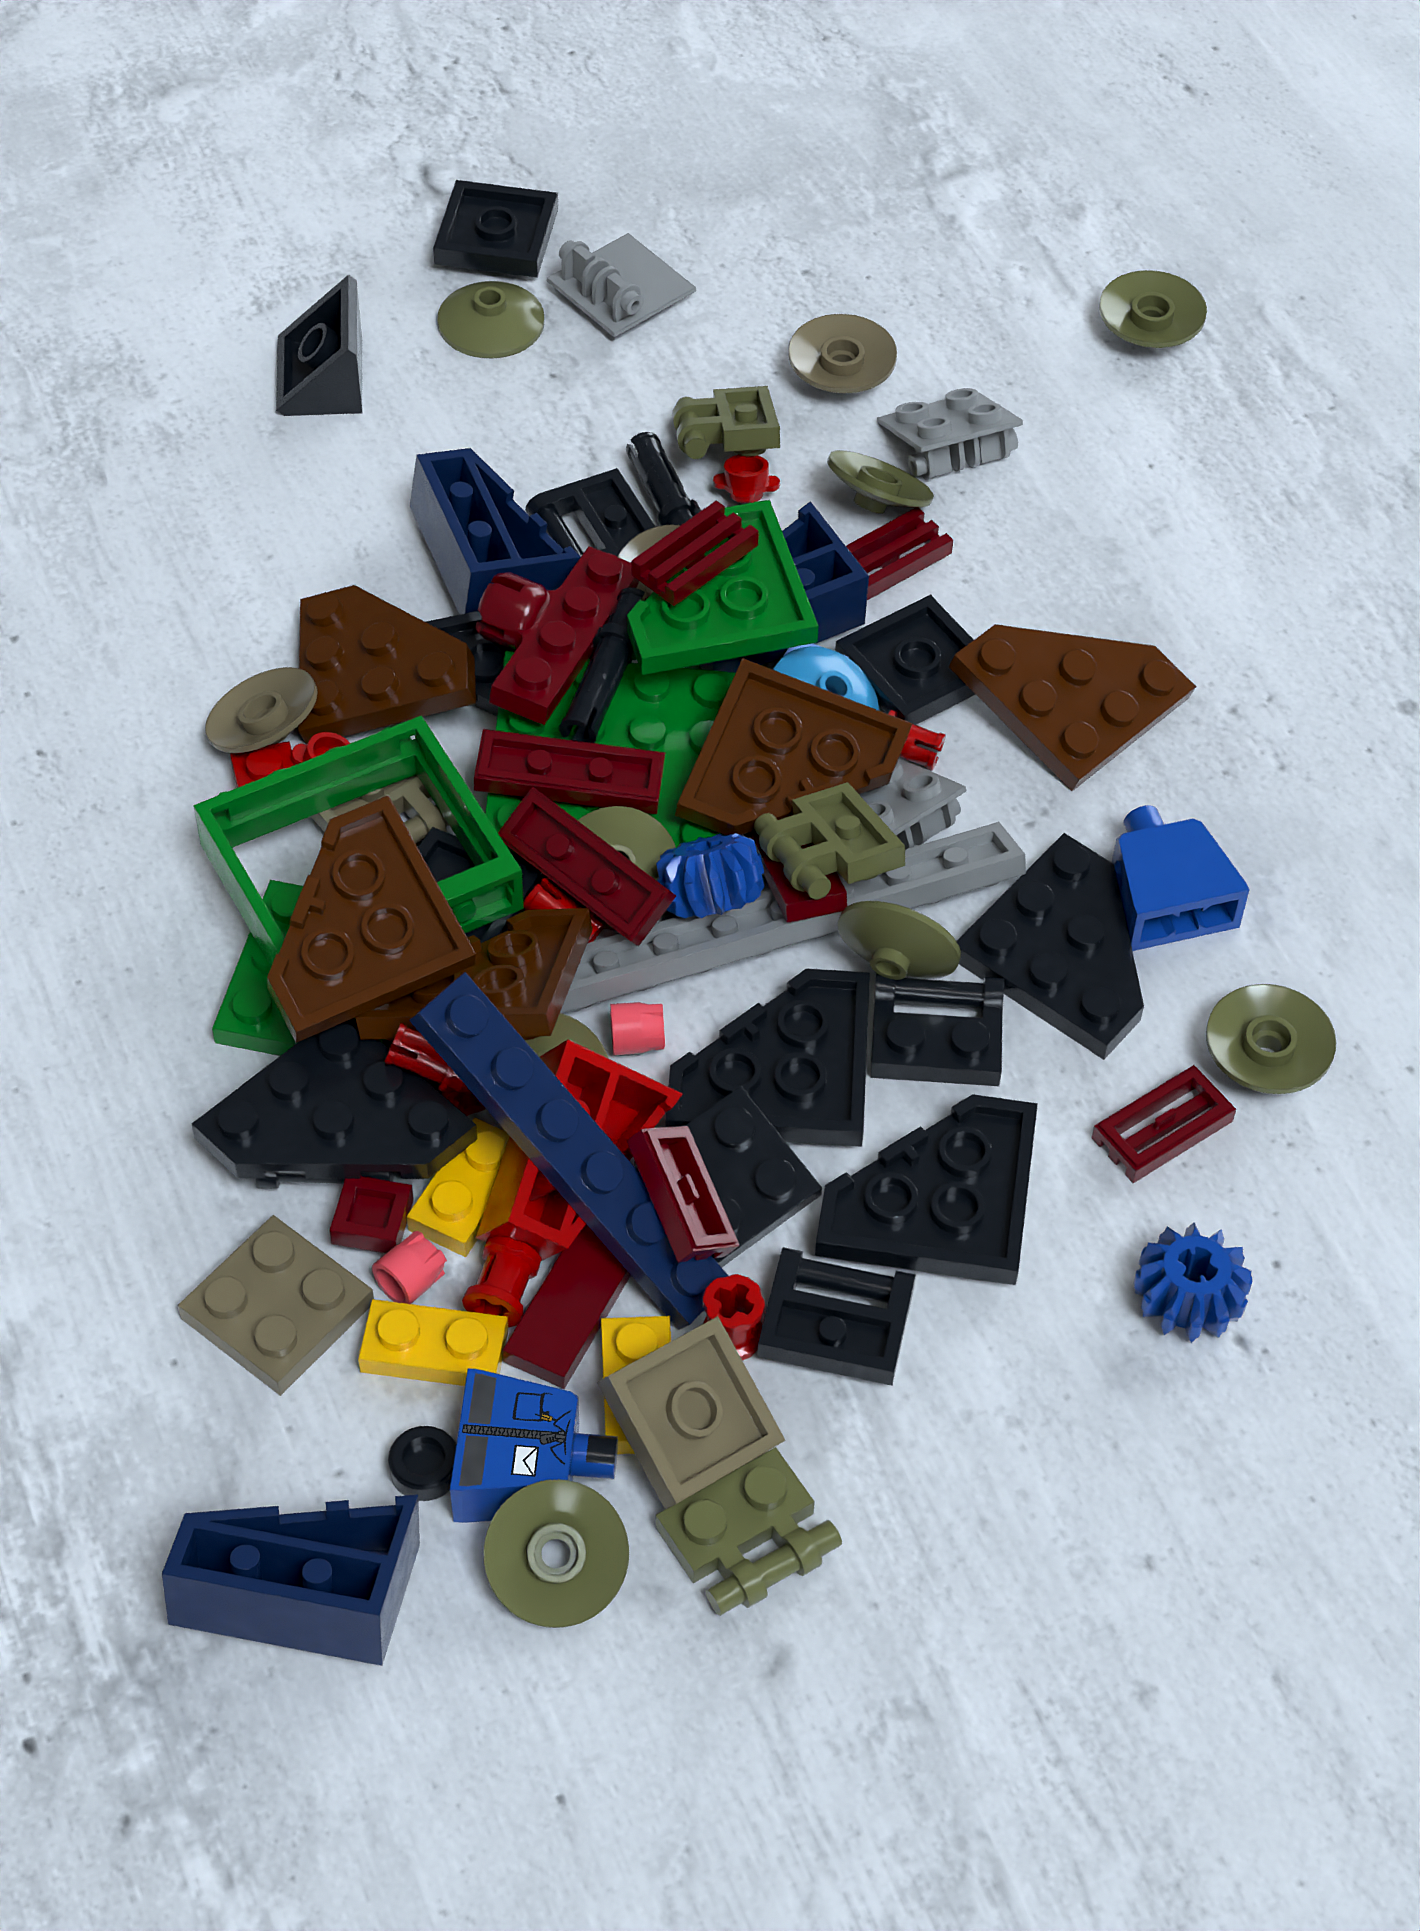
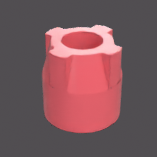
M641 1002L610 1004L613 1055L642 1054L651 1050L664 1049L665 1035L662 1004H645Z
M414 1231L372 1265V1273L379 1287L393 1302L411 1304L445 1274L443 1268L447 1260L442 1251L438 1250L427 1240L422 1232Z

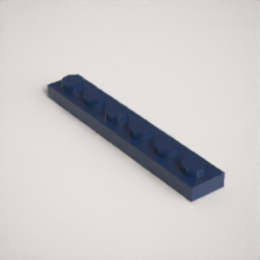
M464 972L409 1021L666 1316H670V1321L679 1330L690 1325L704 1311L703 1296L707 1286L713 1280L728 1277L729 1275L712 1256L703 1260H696L694 1256L689 1261H677L641 1174L468 974Z

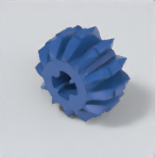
M719 833L712 837H699L695 841L680 843L677 848L666 850L656 863L659 875L656 880L676 895L667 911L682 918L698 916L702 919L708 915H722L724 912L732 909H742L746 903H751L761 896V891L764 889L762 874L765 872L761 854H757L753 839L737 833L727 836Z
M1193 1222L1186 1228L1183 1237L1167 1226L1164 1232L1159 1235L1158 1243L1148 1242L1147 1247H1144L1139 1260L1141 1268L1136 1271L1133 1282L1135 1294L1143 1297L1141 1303L1143 1317L1163 1316L1161 1328L1164 1335L1178 1326L1185 1328L1186 1334L1192 1343L1200 1337L1203 1327L1219 1338L1227 1330L1229 1321L1237 1322L1243 1316L1248 1303L1246 1295L1249 1294L1253 1282L1252 1271L1242 1267L1245 1259L1243 1247H1222L1224 1243L1222 1229L1208 1238L1200 1235L1195 1222Z

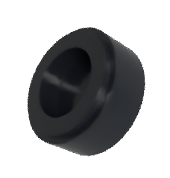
M432 1426L414 1427L397 1437L390 1448L388 1456L390 1476L395 1488L404 1496L418 1494V1501H430L447 1494L450 1491L457 1445L454 1439L444 1430Z

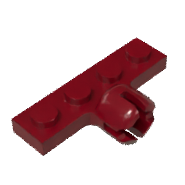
M590 546L583 553L563 584L556 590H546L543 585L511 572L496 574L491 581L492 583H489L485 589L478 607L482 620L476 623V630L484 639L515 651L491 686L490 704L545 725L594 652L593 638L599 627L602 628L604 624H607L617 602L619 592L627 587L636 588L638 586L639 580L631 575V562Z

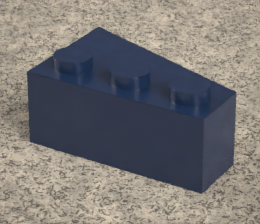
M471 448L417 454L410 499V508L459 615L478 611L485 589L489 583H492V579L498 573L511 572L543 585L546 590H556L563 584L581 558L571 546L563 549L546 533L548 524L537 513L529 516L513 500L514 490Z
M810 501L798 510V519L782 532L818 623L817 643L865 624L869 575ZM788 648L699 664V666L703 670L736 673L742 658L759 665H764L783 657Z
M418 1494L395 1496V1505L349 1509V1500L325 1502L326 1511L279 1514V1506L185 1513L162 1571L168 1625L382 1666L420 1547Z

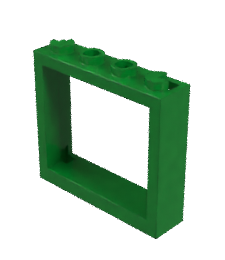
M422 715L391 728L388 726L378 733L345 746L332 748L322 755L297 765L276 770L264 778L228 792H221L218 796L193 805L200 845L270 966H272L276 954H279L285 937L234 852L233 847L415 774L423 783L475 865L473 868L437 882L464 933L524 909L522 869Z

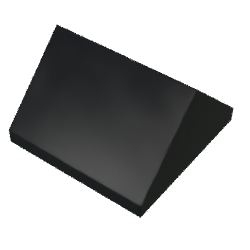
M350 275L342 279L278 335L276 411L284 416L362 413V331L357 280Z

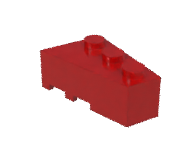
M569 1039L540 1056V1059L629 1161L633 1155L626 1140L641 1129L654 1128L663 1115L672 1109L683 1095V1093ZM509 1137L476 1238L486 1242L489 1238L495 1236L510 1237L531 1246L538 1252L543 1261L568 1249L586 1223L515 1141Z

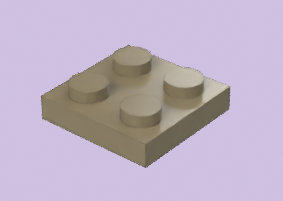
M272 1215L180 1302L178 1309L180 1317L184 1322L281 1396L370 1308L374 1294L371 1287L279 1218Z
M718 1316L597 1382L664 1509L683 1501L786 1441Z

